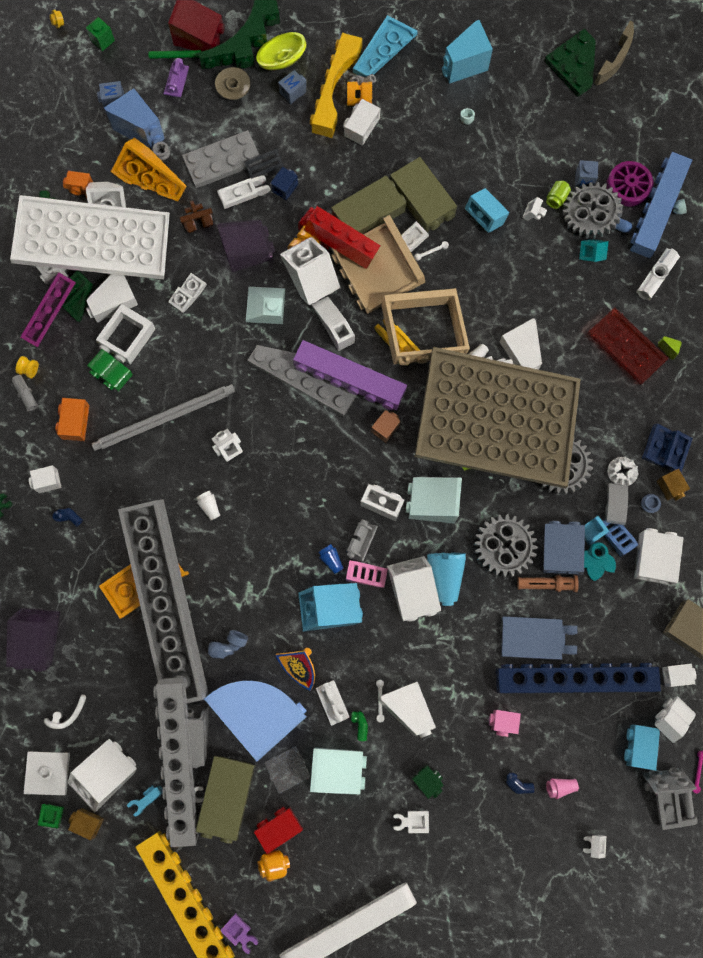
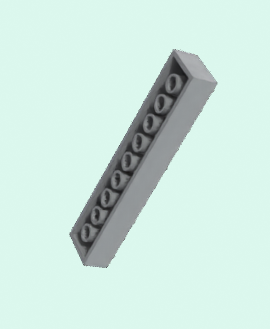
M164 499L118 509L157 680L185 677L187 703L203 700L209 693ZM165 699L169 705L175 704L173 699Z

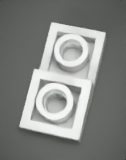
M190 273L182 287L176 289L168 302L184 313L198 298L207 283Z

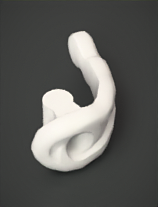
M86 695L80 696L74 713L67 721L60 723L62 713L55 712L53 720L50 721L46 718L44 723L53 729H62L69 726L80 714L86 700Z

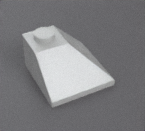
M89 182L86 187L88 203L126 208L123 186L110 182Z

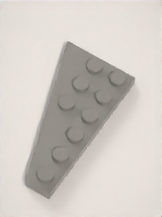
M256 346L247 360L249 364L339 415L345 416L357 395L349 393L344 387H335L330 384V381L325 379L319 380L307 371L305 373L298 371L293 363L296 355L294 352Z

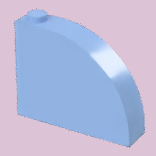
M239 681L227 684L213 691L204 699L256 761H259L307 717L304 714L307 710L300 702L295 704L281 690L257 681Z

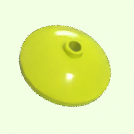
M289 32L270 39L257 53L256 59L259 66L267 70H280L293 65L305 51V37L300 33Z

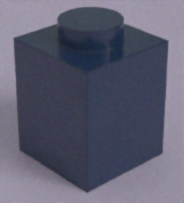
M282 167L270 183L271 192L287 201L298 186L297 174L291 169L287 170Z

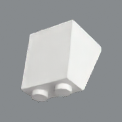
M313 237L280 254L300 297L308 305L317 302L319 299L340 288L329 252Z
M424 556L387 566L399 613L403 621H414L418 617L424 615L433 616L441 611L432 567Z
M110 739L70 773L68 784L94 813L134 775L137 769L134 760L129 756L126 757L121 752V746Z

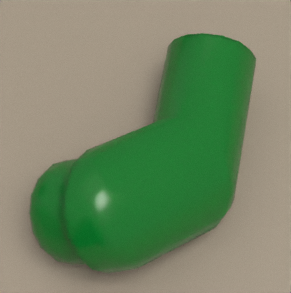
M353 711L351 721L353 723L358 722L357 740L367 741L368 723L364 713Z

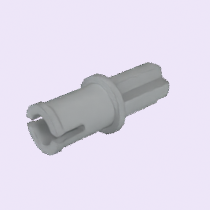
M22 375L14 376L12 382L18 392L17 396L22 399L26 410L33 411L38 408V404L31 394L32 390L28 388Z

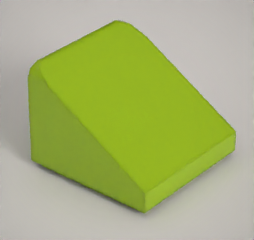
M664 336L659 341L658 347L670 359L674 360L679 353L682 342Z

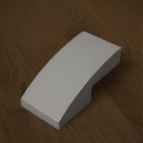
M609 483L607 487V505L605 507L606 522L625 525L628 509V486Z

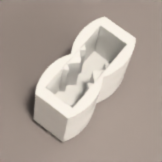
M678 696L674 699H667L662 705L664 709L655 717L657 719L655 726L672 743L685 735L689 725L696 716V713Z

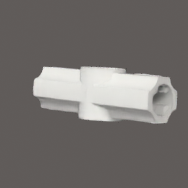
M665 249L637 290L639 297L644 300H651L680 256L677 251Z

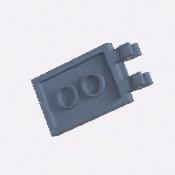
M502 617L501 657L562 660V654L575 655L577 654V646H565V634H577V626H562V620Z

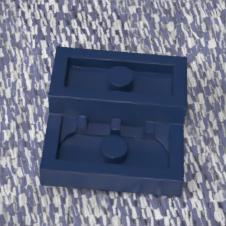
M658 423L654 424L642 459L672 471L679 469L682 472L693 438L678 430L671 431Z

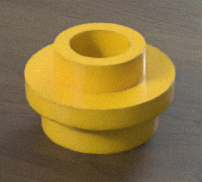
M52 10V14L49 15L50 21L58 29L64 25L63 16L60 11Z

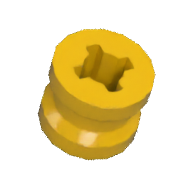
M21 356L16 364V373L19 375L25 374L28 378H33L38 371V361H30L27 357Z

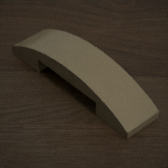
M632 21L628 23L618 45L622 46V49L613 63L606 60L598 73L595 85L598 86L611 78L624 62L634 34V24Z

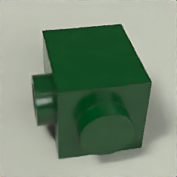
M425 765L411 778L428 799L430 797L436 798L443 791L441 789L444 786L441 782L443 777L436 769L432 771L428 765Z

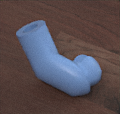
M621 218L620 223L616 224V230L621 232H630L632 229V224Z

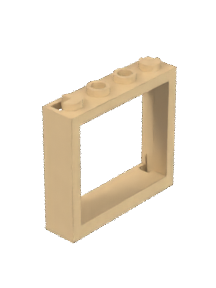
M456 288L384 295L381 306L393 364L426 363L430 361L432 349L400 353L391 312L394 309L448 304L457 347L442 349L464 354L468 353L470 347Z

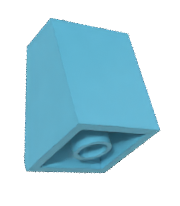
M480 20L475 21L446 47L442 73L444 77H447L449 83L488 71L493 49Z
M357 583L313 586L299 592L303 631L362 623L363 612L360 608V591L357 588Z

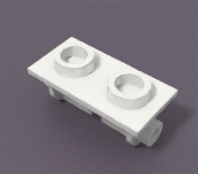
M334 680L316 688L331 726L350 718Z

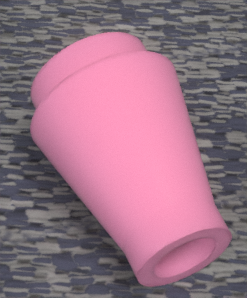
M552 778L546 783L549 797L555 799L576 792L579 789L576 779Z

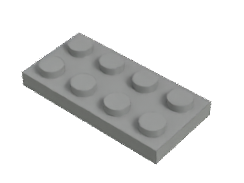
M247 130L186 153L182 157L195 188H199L246 170L244 161L258 156L259 153ZM262 160L249 164V166L252 167L262 163Z

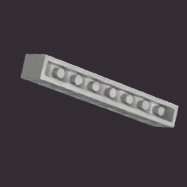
M185 677L159 679L156 686H154L153 692L154 698L158 700L155 715L156 719H159L160 726L157 728V737L161 739L162 745L159 748L160 760L163 759V767H161V779L165 780L163 799L167 800V807L164 810L165 820H168L169 826L166 828L167 840L170 839L171 847L196 846L198 840V832H196L197 813ZM171 698L175 701V704L169 705L165 699ZM167 719H174L177 724L171 725ZM175 739L179 744L172 745L169 740ZM171 760H178L180 765H174ZM173 780H180L182 784L176 785ZM175 800H181L184 804L179 805ZM177 820H183L185 824H179Z

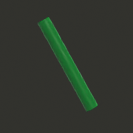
M201 50L149 51V59L200 58L199 52Z

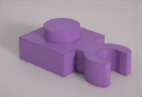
M236 913L220 930L235 946L240 941L243 951L247 954L251 951L247 947V942L252 941L255 945L258 944V939L255 936L247 934L251 928Z

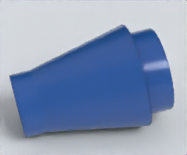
M332 544L318 552L320 554L319 558L334 574L344 569L336 547H333Z

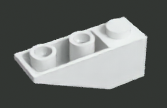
M329 297L312 304L338 351L355 343V334Z

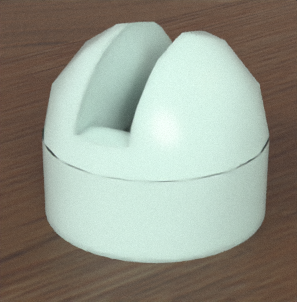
M469 108L463 109L460 114L461 122L465 125L471 124L474 120L475 112Z
M685 200L676 201L673 212L676 214L687 213Z

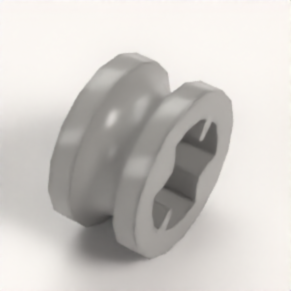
M162 141L154 144V154L160 160H166L170 155L168 145ZM159 149H162V150L164 149L165 152H164V153H161V152H159L158 150H159Z

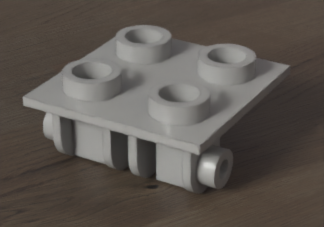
M670 768L663 771L650 770L649 772L642 773V776L647 781L644 783L645 791L659 794L696 789V786L685 772L679 768Z

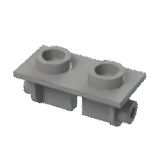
M363 519L361 522H358L354 533L357 539L352 538L346 550L348 552L347 556L350 559L364 561L378 527L377 525L368 524L369 522Z

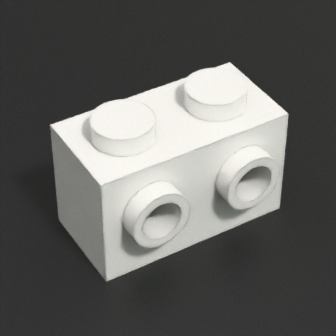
M362 99L359 104L354 106L351 117L347 118L343 124L344 136L363 146L380 119L381 108Z
M368 484L360 506L396 521L404 499L396 493L384 491L378 485Z

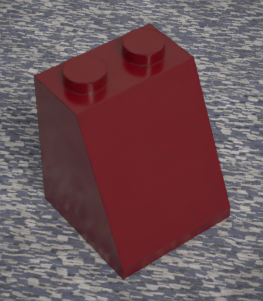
M176 0L168 22L174 46L190 50H201V52L219 46L220 35H223L225 30L222 15L194 0Z

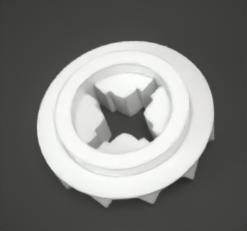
M626 456L617 457L612 460L607 470L608 476L614 484L625 486L633 484L639 475L638 466ZM621 466H623L624 469H630L626 473V476H624L623 473L617 474V472L621 470Z

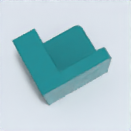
M596 239L581 241L579 259L592 262L606 260L609 241Z

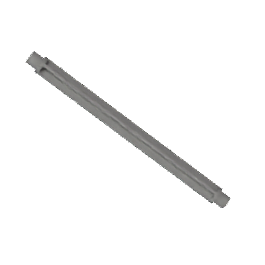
M232 384L226 387L223 386L99 438L98 441L91 443L95 451L101 448L105 449L124 439L133 437L167 421L204 407L207 404L228 397L229 394L235 392Z

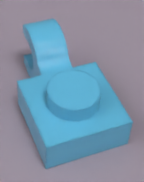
M151 786L143 793L144 798L130 801L127 807L129 808L136 804L138 811L133 815H140L147 806L163 794L162 787L157 786L154 788V786Z

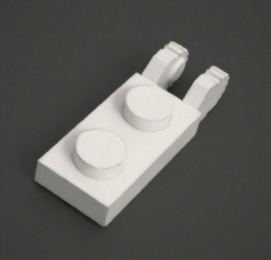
M265 176L249 178L218 190L217 192L224 209L268 193L271 190L269 185L255 188V186L266 182Z

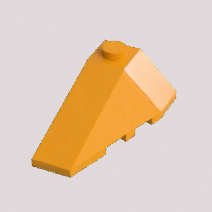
M135 137L124 144L111 170L114 175L125 183L135 184L144 190L149 189L157 192L158 195L175 201H179L187 187L150 148Z

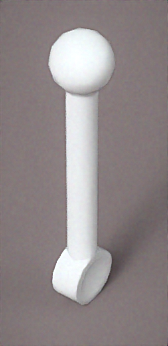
M444 241L438 247L421 254H415L414 259L419 261L421 257L440 249H447L449 244Z
M382 680L376 682L378 697L382 696V687L384 686ZM378 700V715L376 719L378 722H383L382 704Z

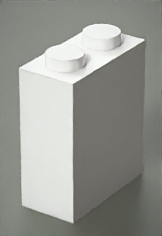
M647 528L639 533L634 579L666 585L677 584L683 537L677 536V533L674 532L658 533V530Z

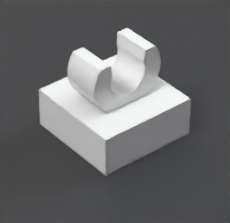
M536 197L530 201L522 218L529 221L532 218L540 220L541 216L544 217L547 210L541 207L543 200Z
M592 835V837H584L585 841L591 842V848H584L583 852L591 853L593 858H605L607 836Z

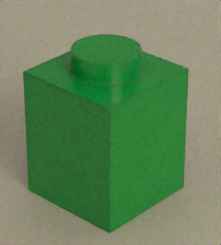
M99 17L86 27L90 41L101 51H104L115 41L111 28Z

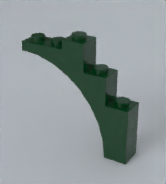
M254 0L250 16L244 26L233 37L219 46L199 52L202 69H211L216 66L230 65L232 63H236L237 68L254 66L251 47H261L267 42L265 26L280 24L277 1Z

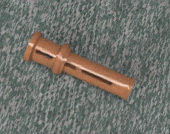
M557 575L554 578L518 577L517 588L518 590L555 589L557 592H561V590L578 592V576L561 577V575Z

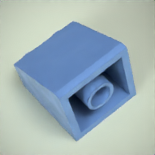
M134 88L104 107L114 131L130 139L135 137L148 148H152L155 143L165 139L159 119Z

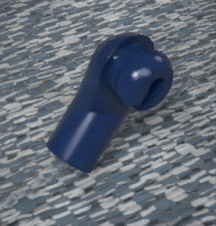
M71 508L58 509L52 515L54 521L70 520L76 527L83 522V519Z
M509 773L506 776L507 786L514 793H534L533 783H522L515 773Z

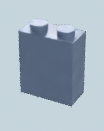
M550 521L549 524H545L544 573L583 575L585 525H581L580 522H569V525H565L559 521Z

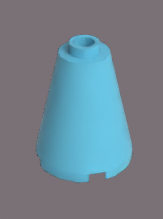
M466 553L428 554L427 561L432 567L439 602H442L443 606H452L454 602L458 601Z

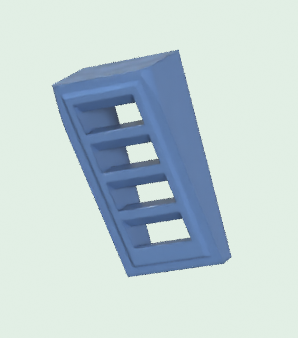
M606 520L603 521V523L605 524V526H607V525L610 524V523H607ZM615 524L608 529L610 532L605 534V537L620 557L639 545L629 531L620 524ZM618 528L620 532L613 536L611 532ZM623 535L624 538L618 542L616 538ZM627 541L628 545L623 548L621 544Z

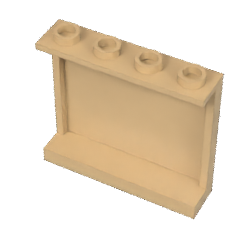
M390 215L383 218V224L363 234L381 245L367 269L332 248L334 253L331 256L336 264L340 263L342 267L340 272L344 280L348 278L351 283L348 285L353 295L357 294L359 299L356 301L360 309H365L367 314L381 307L384 295L407 293L425 283V277Z

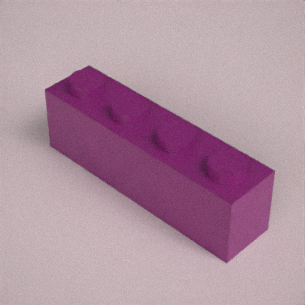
M58 272L20 338L36 347L40 345L76 284L75 281Z

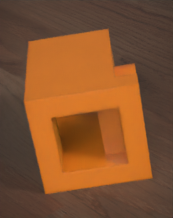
M68 171L67 177L63 180V187L74 195L83 194L87 198L86 187L89 182L93 181L89 173Z

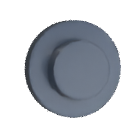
M648 494L642 498L641 506L645 512L655 513L660 509L661 501L656 495Z

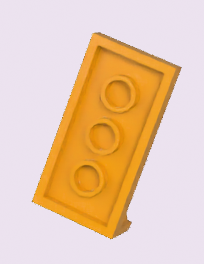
M131 564L99 585L120 619L140 607ZM179 565L181 576L184 577L189 575V572L183 571V569Z

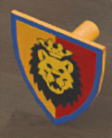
M305 648L303 651L276 654L285 672L300 686L311 691L315 682V671L309 657L312 653L311 649Z

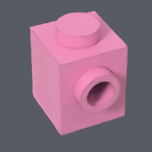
M494 710L493 714L490 713L489 726H492L491 730L497 731L496 735L508 737L509 733L518 734L521 714Z

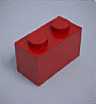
M282 807L274 813L275 817L268 821L266 818L256 825L258 829L254 833L266 854L303 830L291 807L288 809Z

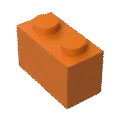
M62 398V404H59L58 407L60 418L59 422L56 423V433L61 439L85 441L90 406L85 399Z

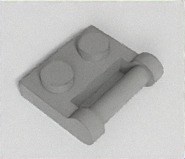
M693 790L656 794L659 822L662 830L691 826L698 823L693 808L691 794ZM678 794H683L686 812L684 817L681 816Z

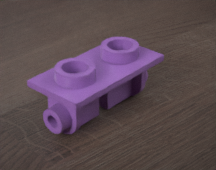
M176 58L171 65L164 95L180 98L182 96L189 66L184 65L183 60L180 58Z

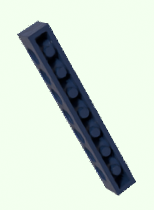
M622 663L620 667H613L612 664H600V667L593 668V664H580L581 668H573V664H561V668H553V664H541V668H533V664H521V668H513V664L501 665V668L496 669L497 693L661 692L659 667H652V663H640V667H632V663ZM616 672L621 676L619 683H616L613 679V675ZM635 672L641 677L639 683H636L633 679ZM515 673L522 676V682L519 685L513 681ZM535 673H539L542 677L540 684H536L533 681ZM555 673H559L562 677L560 684H556L553 680ZM575 673L581 675V682L579 684L573 680ZM595 673H599L601 676L599 684L593 680Z

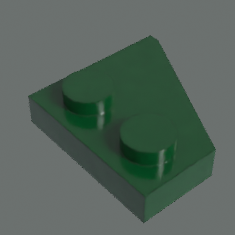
M77 270L70 277L76 284L62 307L77 322H80L93 284Z

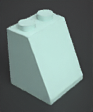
M413 477L412 483L408 484L407 493L411 494L410 502L407 501L406 513H409V519L455 523L459 517L462 478Z
M314 748L310 792L360 794V790L365 789V777H361L362 768L366 769L367 756H363V751Z

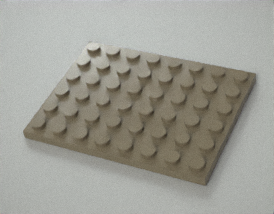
M433 347L414 457L567 488L581 379Z

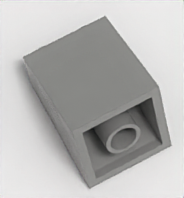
M187 703L193 768H198L205 765L207 758L209 704ZM167 719L169 724H177L174 719ZM175 739L169 740L172 745L179 744ZM171 760L174 765H180L178 760Z

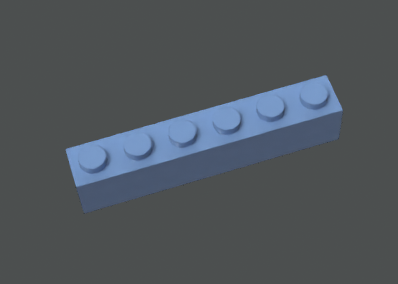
M674 152L671 153L669 158L665 157L661 165L663 172H659L655 180L657 186L656 188L653 187L649 195L651 201L646 203L642 211L645 213L644 218L640 217L636 228H639L637 233L634 232L630 243H632L630 251L647 258L652 257L692 159Z

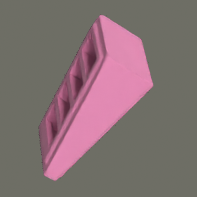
M350 560L346 581L384 588L388 569ZM354 567L358 568L357 577H353ZM362 569H366L364 579L360 578ZM370 570L374 571L372 581L368 580ZM377 572H381L380 582H376Z

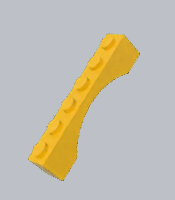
M342 33L340 40L337 39L336 53L331 56V67L327 69L325 74L326 82L321 85L320 89L321 97L315 103V115L312 114L310 118L312 133L333 138L337 126V111L332 99L335 86L341 76L357 63L362 51V38Z

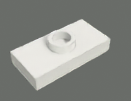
M416 221L401 236L410 252H412L429 234Z

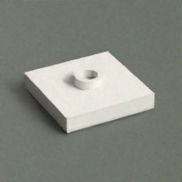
M28 752L24 794L66 795L70 753Z

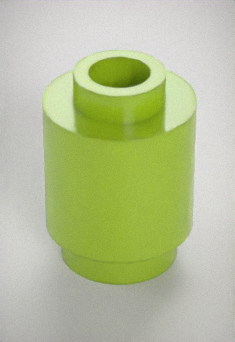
M556 181L547 195L546 201L551 208L558 209L564 204L571 191L569 184L565 181Z

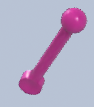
M701 750L697 753L699 759L695 779L696 789L692 791L696 794L701 791L699 787L703 761V751Z

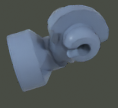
M231 630L227 637L229 644L210 642L208 645V655L212 658L224 659V657L234 654V651H237L240 647H244L248 637L239 631Z

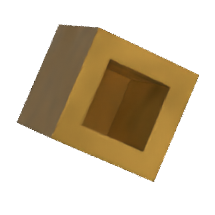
M679 469L657 480L667 501L673 498L677 501L685 497V492L690 489Z
M82 808L72 813L68 822L71 824L68 830L88 840H92L96 837L104 818Z

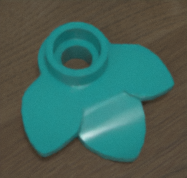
M599 542L594 543L590 546L589 550L584 551V568H587V573L593 581L601 578L604 571L615 572L616 562L608 554L606 545ZM596 549L601 551L602 554L600 556L595 554Z

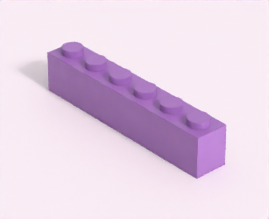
M302 340L293 359L294 366L298 371L303 373L307 371L319 380L325 379L330 381V384L340 388L341 386L346 388L351 394H360L370 402L374 403L376 401L381 403L388 410H397L406 392V384Z

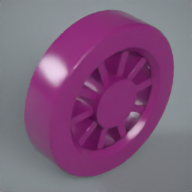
M625 161L612 169L608 176L606 187L607 190L611 187L613 188L612 194L618 192L617 198H621L623 206H637L643 203L653 189V177L651 172L641 163Z

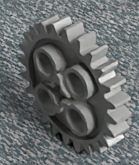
M590 182L589 187H586L583 183L582 189L575 187V192L570 191V197H567L566 203L563 204V216H565L564 222H568L567 228L573 227L572 233L579 231V237L583 233L586 234V239H588L590 234H592L594 239L596 234L603 237L604 231L610 234V230L616 229V224L620 223V217H622L623 205L621 204V198H617L618 192L612 194V187L607 190L606 184L600 187L599 182H597L596 186H593L592 182Z
M573 440L572 456L577 458L578 463L571 462L569 474L571 479L568 482V487L560 488L542 484V489L548 486L549 493L555 489L556 495L561 490L566 495L568 489L571 493H574L575 488L580 490L582 488L581 484L585 485L587 483L585 478L591 477V474L587 471L593 469L588 464L593 459H587L591 452H584L587 446L581 447V440L577 442Z
M508 514L504 519H502L501 515H498L497 521L491 517V524L485 521L483 523L485 528L480 527L478 529L481 534H476L475 538L479 541L475 542L474 545L479 547V549L475 550L474 553L481 555L477 559V561H484L481 567L489 566L488 573L495 570V576L502 572V576L505 578L509 572V575L513 577L514 571L520 575L522 573L521 568L525 571L528 569L526 563L533 564L530 557L535 558L536 554L532 550H536L538 547L532 543L536 542L537 539L531 538L534 531H527L530 525L523 526V519L516 522V516L509 520ZM503 528L510 530L511 535L509 537L502 534ZM490 540L494 541L497 546L496 549H490L487 546V542ZM508 543V548L503 549V544ZM515 543H521L524 546V550H516ZM501 555L509 557V564L502 563Z

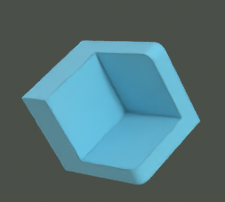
M599 516L585 524V541L588 545H591L610 532Z

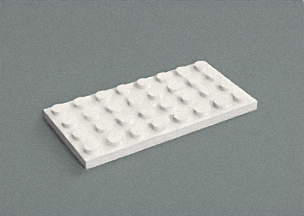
M20 195L10 260L14 264L164 279L170 213Z

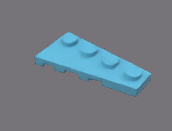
M387 15L353 67V73L363 77H367L370 74L374 75L417 35V30Z

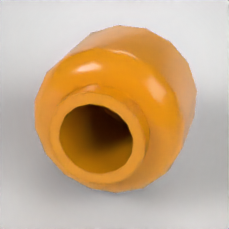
M275 850L268 854L265 853L261 856V860L258 861L261 878L265 877L268 882L285 877L287 868H290L288 856H284L280 850Z

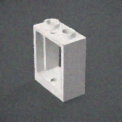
M121 304L96 341L100 345V350L103 349L107 353L110 352L115 355L114 358L119 362H127L131 365L155 331V327L151 321ZM123 318L142 329L126 352L107 341Z

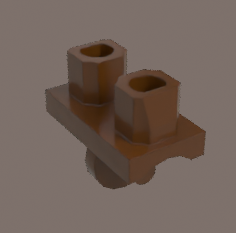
M193 200L190 201L191 207L184 208L186 214L193 213L180 217L181 223L188 233L197 231L194 221L200 219L204 228L213 226L212 209L208 208L197 212V210L203 209L202 203L195 205Z

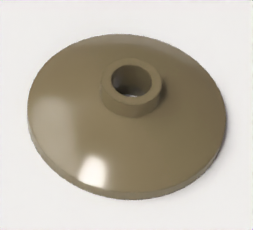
M235 67L226 68L217 75L215 87L219 95L225 99H240L250 89V78L242 69Z

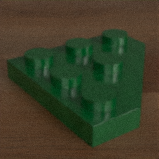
M585 28L548 54L544 60L577 97L589 90L593 84L596 40Z

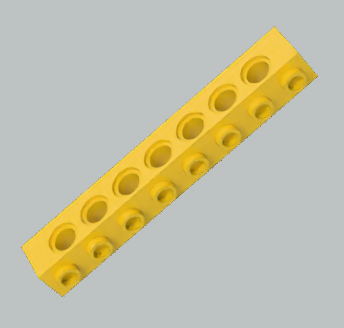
M159 831L137 845L138 853L196 957L234 958L232 949L229 945L225 946L222 940L224 936L218 926L215 927L212 923L213 916L207 907H203L201 894L197 889H193L190 884L192 879L189 873L181 868L179 855L176 852H172L169 846L170 840H167L166 834H162ZM156 851L164 852V861L156 859ZM167 869H172L175 872L174 880L166 877ZM177 888H183L186 891L185 898L177 896ZM188 907L196 909L197 915L195 917H190L187 914ZM197 927H206L208 934L205 936L199 935ZM215 945L218 948V954H210L208 946Z

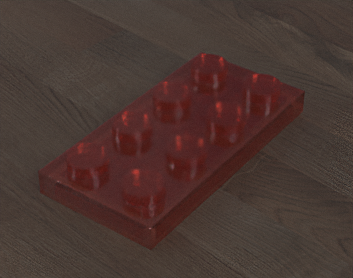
M616 308L612 309L588 332V335L640 385L669 359Z

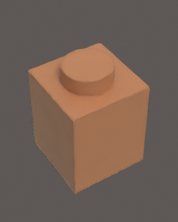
M385 410L371 427V433L387 443L399 428L401 421L394 412L389 413Z

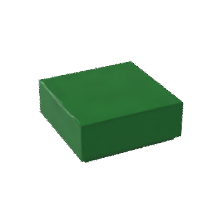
M42 804L38 825L56 829L60 828L64 807Z

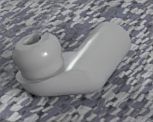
M373 74L367 77L353 75L349 82H358L359 85L362 82H372L373 84L376 82V77Z

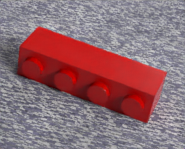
M318 206L304 228V231L365 269L368 268L381 246Z

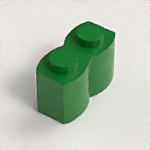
M103 349L87 365L90 369L89 373L97 380L99 378L103 379V384L111 391L116 389L119 392L133 375L127 367Z

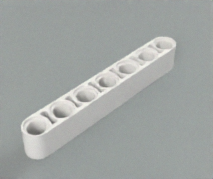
M403 883L282 952L279 957L324 958L413 907L417 902L408 884Z

